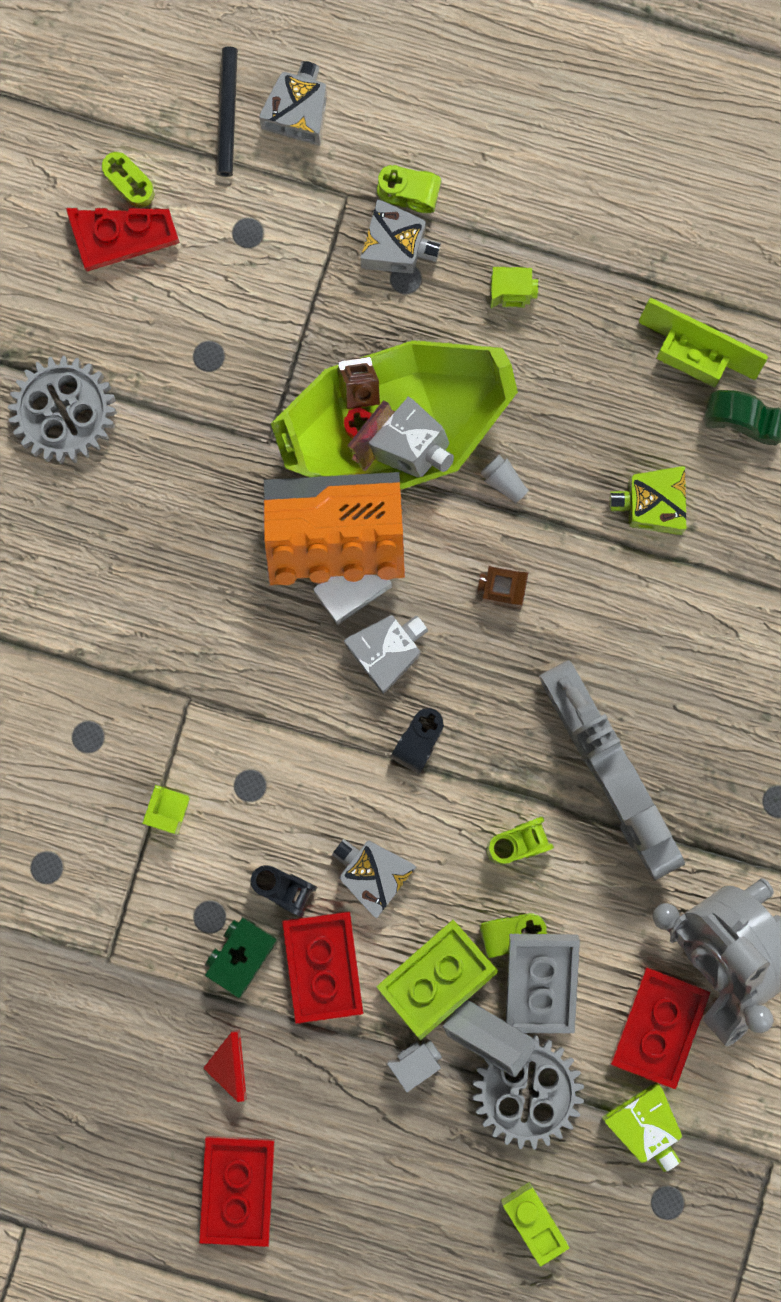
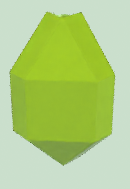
M412 340L363 356L371 357L372 366L379 379L380 405L360 407L370 412L373 417L374 429L369 438L356 441L351 439L345 431L344 418L351 409H347L339 391L338 365L326 368L271 423L286 469L307 477L399 472L400 490L457 472L518 391L512 364L503 348ZM407 397L412 398L445 430L449 441L446 451L454 455L453 463L447 471L442 472L431 466L422 477H415L375 459L368 444L369 441ZM357 416L354 418V424L350 425V428L356 427L357 432L364 431V425L368 424V421H362L361 417Z

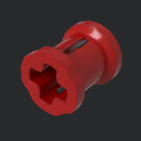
M363 408L349 410L344 418V427L347 435L356 441L369 438L374 429L371 413ZM360 416L362 421H368V424L364 425V431L357 432L356 427L350 428V425L354 424V418Z

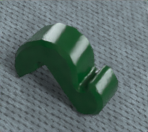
M718 390L710 394L703 418V423L706 427L710 429L725 428L727 426L761 444L775 446L781 443V408L768 407L758 397L735 390Z

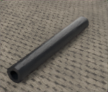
M231 46L223 47L221 55L217 175L221 177H231L233 175L238 49Z

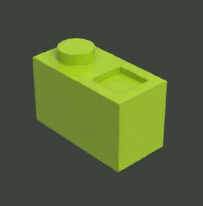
M531 1182L501 1199L504 1209L540 1267L570 1248Z

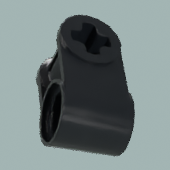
M424 708L418 711L407 731L403 733L390 758L420 774L434 750L433 747L442 733L444 722L441 714L432 708ZM430 715L435 716L434 723L438 726L437 729H429L427 733L423 732V725L419 722L422 717L428 719Z
M270 865L258 867L251 876V886L256 893L302 918L305 914L303 908L311 892H316L318 888L291 873L289 875ZM262 871H271L276 877V884L270 890H263L257 885V876ZM298 888H301L295 903H293L292 900Z

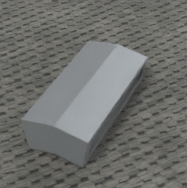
M466 1000L458 1007L443 1025L448 1037L513 1077H516L528 1061L538 1043L537 1040L470 1000Z

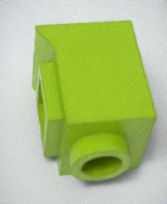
M492 268L490 308L502 304V307L525 308L526 304L530 305L531 299H537L538 279H532V268Z

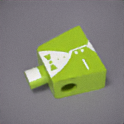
M654 1082L602 1116L603 1121L641 1163L654 1157L662 1171L667 1172L681 1162L671 1145L680 1140L682 1134L664 1091L657 1082Z

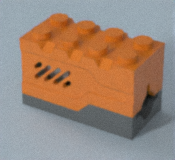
M399 472L264 480V542L270 585H291L295 583L297 578H310L313 583L321 584L328 582L330 577L343 576L347 581L356 582L362 580L364 575L377 574L384 580L405 578Z

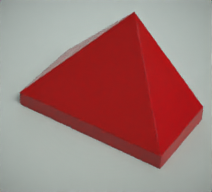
M239 1029L233 1030L203 1069L237 1102H245L247 1093L241 1032Z

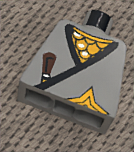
M302 61L297 75L287 72L280 74L259 116L262 130L320 146L327 89L326 84L316 81L320 69L318 65L309 61Z
M377 199L360 258L361 268L414 273L418 258L437 262L441 243L424 238L426 222L423 219Z
M343 839L332 853V856L347 867L339 879L375 918H378L416 868L409 861L369 840L359 851Z

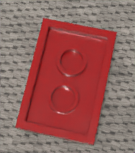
M343 912L282 921L295 1024L363 1015L351 913Z
M645 967L610 1064L676 1090L711 992Z
M223 1136L205 1137L199 1243L269 1247L275 1139Z

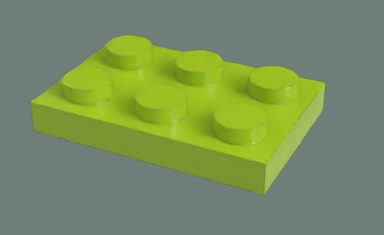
M453 919L376 987L415 1035L422 1040L498 973V970Z

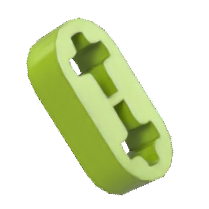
M111 152L106 155L102 162V171L107 181L133 207L144 208L150 205L154 200L155 192L149 178L124 153ZM115 163L119 166L123 163L122 167L127 176L123 178L118 172H113L111 165ZM134 182L140 189L145 186L146 195L143 197L139 194L134 196V191L130 184Z

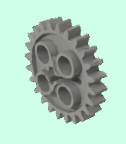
M62 356L60 365H56L52 357H49L48 367L46 368L39 362H36L38 372L33 374L26 369L24 372L28 380L26 382L16 380L21 391L10 392L11 397L17 401L16 404L8 405L10 412L17 414L9 419L11 425L19 426L14 430V435L17 438L24 437L21 444L25 449L33 445L31 453L35 457L44 451L46 462H50L53 455H56L57 461L63 464L65 456L69 455L71 460L77 463V453L82 452L86 458H89L88 448L92 446L99 451L101 448L97 440L99 438L109 440V436L104 429L115 427V424L108 419L109 416L117 415L116 409L108 406L116 401L114 395L106 394L111 389L109 382L101 383L104 376L100 371L92 375L94 368L90 363L81 369L79 358H76L72 365H69L66 356ZM76 382L77 389L75 392L69 395L62 393V388L66 383ZM49 385L54 386L60 400L66 407V411L78 431L77 435L71 434L66 421L59 413V408L48 390ZM37 398H48L45 408L41 410L33 409V403ZM84 410L93 412L90 421L86 423L77 422L80 412ZM56 425L63 427L61 436L55 439L48 438L50 428Z
M534 1035L533 1039L537 1040L538 1043L528 1061L522 1067L523 1074L520 1079L516 1081L507 1080L502 1069L486 1060L489 1064L487 1068L477 1067L476 1069L483 1076V1080L473 1081V1085L480 1088L481 1092L472 1095V1098L475 1101L483 1102V1105L476 1109V1113H487L488 1115L482 1122L483 1126L495 1125L492 1132L494 1138L502 1132L505 1133L504 1143L506 1145L513 1138H517L519 1149L523 1148L525 1140H530L534 1150L537 1148L538 1139L542 1138L547 1146H550L549 1135L551 1134L562 1139L563 1136L559 1128L563 1125L572 1130L573 1126L568 1120L569 1116L580 1117V1113L573 1106L574 1104L584 1103L583 1098L575 1095V1091L583 1089L584 1085L573 1080L581 1072L580 1070L568 1069L574 1062V1059L569 1057L562 1060L561 1057L564 1049L559 1047L552 1052V1041L549 1039L544 1043L543 1047L539 1046V1038ZM534 1061L535 1070L531 1084L532 1088L537 1091V1094L530 1095L528 1117L527 1121L523 1123L521 1122V1114L525 1099L523 1094L519 1093L520 1088H526L529 1062ZM545 1068H551L556 1071L557 1079L551 1086H543L538 1081L539 1073ZM511 1097L518 1102V1108L514 1114L504 1115L499 1111V1104L504 1098ZM540 1103H547L552 1108L551 1116L544 1121H539L533 1116L534 1108Z

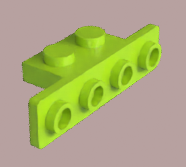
M649 298L639 318L640 324L667 337L656 359L714 388L726 367L756 380L768 359L766 354L653 298Z

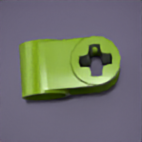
M389 165L384 167L378 175L377 195L381 201L391 205L408 208L419 213H433L442 180L438 175L431 172ZM390 182L396 183L394 188L388 187Z
M543 816L517 825L514 829L492 837L486 847L489 859L495 864L503 865L554 849L553 844L548 842L542 825L544 822ZM501 839L506 840L511 845V854L505 859L499 858L494 852L495 843Z
M527 913L479 924L487 958L509 954V934H522L521 929L526 928V921L532 920L534 925L541 926V929L537 930L536 934H547V926L544 920L537 914Z

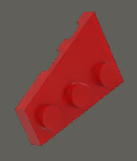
M66 208L86 272L180 243L169 209L129 208L128 211L108 210V208H95V210Z

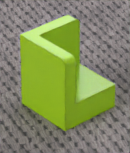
M155 785L142 824L178 835L190 797Z

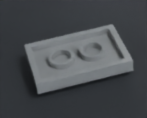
M509 934L506 1023L523 1033H575L580 948L579 935Z

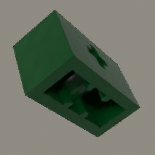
M242 917L240 922L235 919L232 921L223 935L227 939L221 951L215 948L204 965L209 968L205 974L207 978L238 998L243 996L279 940L246 917ZM243 946L246 948L244 955L248 958L247 962L233 963L232 961L235 956L231 953L232 949L238 950Z

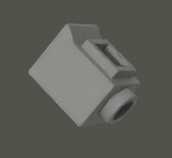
M431 1040L426 1044L423 1042L420 1045L416 1041L397 1054L399 1059L387 1061L388 1066L405 1091L409 1092L441 1069L437 1061L442 1056Z

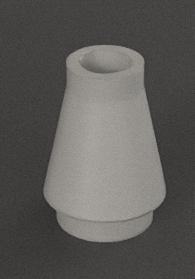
M500 455L496 456L480 473L485 478V483L511 499L515 504L529 491L508 458L504 460Z

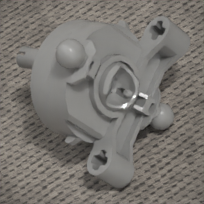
M763 878L745 890L735 886H724L682 916H680L677 907L669 903L658 905L653 912L655 925L661 930H667L670 933V942H678L684 948L693 966L713 985L714 990L720 993L716 1002L705 1014L703 1021L727 1047L737 1042L748 1029L754 1033H764L772 1027L773 1015L770 1009L763 1005L781 992V916H772L762 905L763 902L774 894L772 886Z

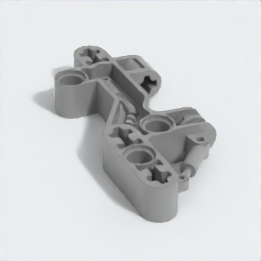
M570 660L539 675V679L579 754L604 790L621 821L620 828L633 851H637L652 879L656 881L684 866L685 861L672 838L671 832L653 803L634 766L623 751L620 744L621 741L616 736L607 715H600Z

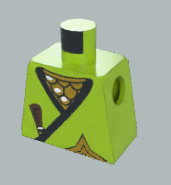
M685 466L631 475L628 481V491H610V511H629V527L682 535L687 529Z

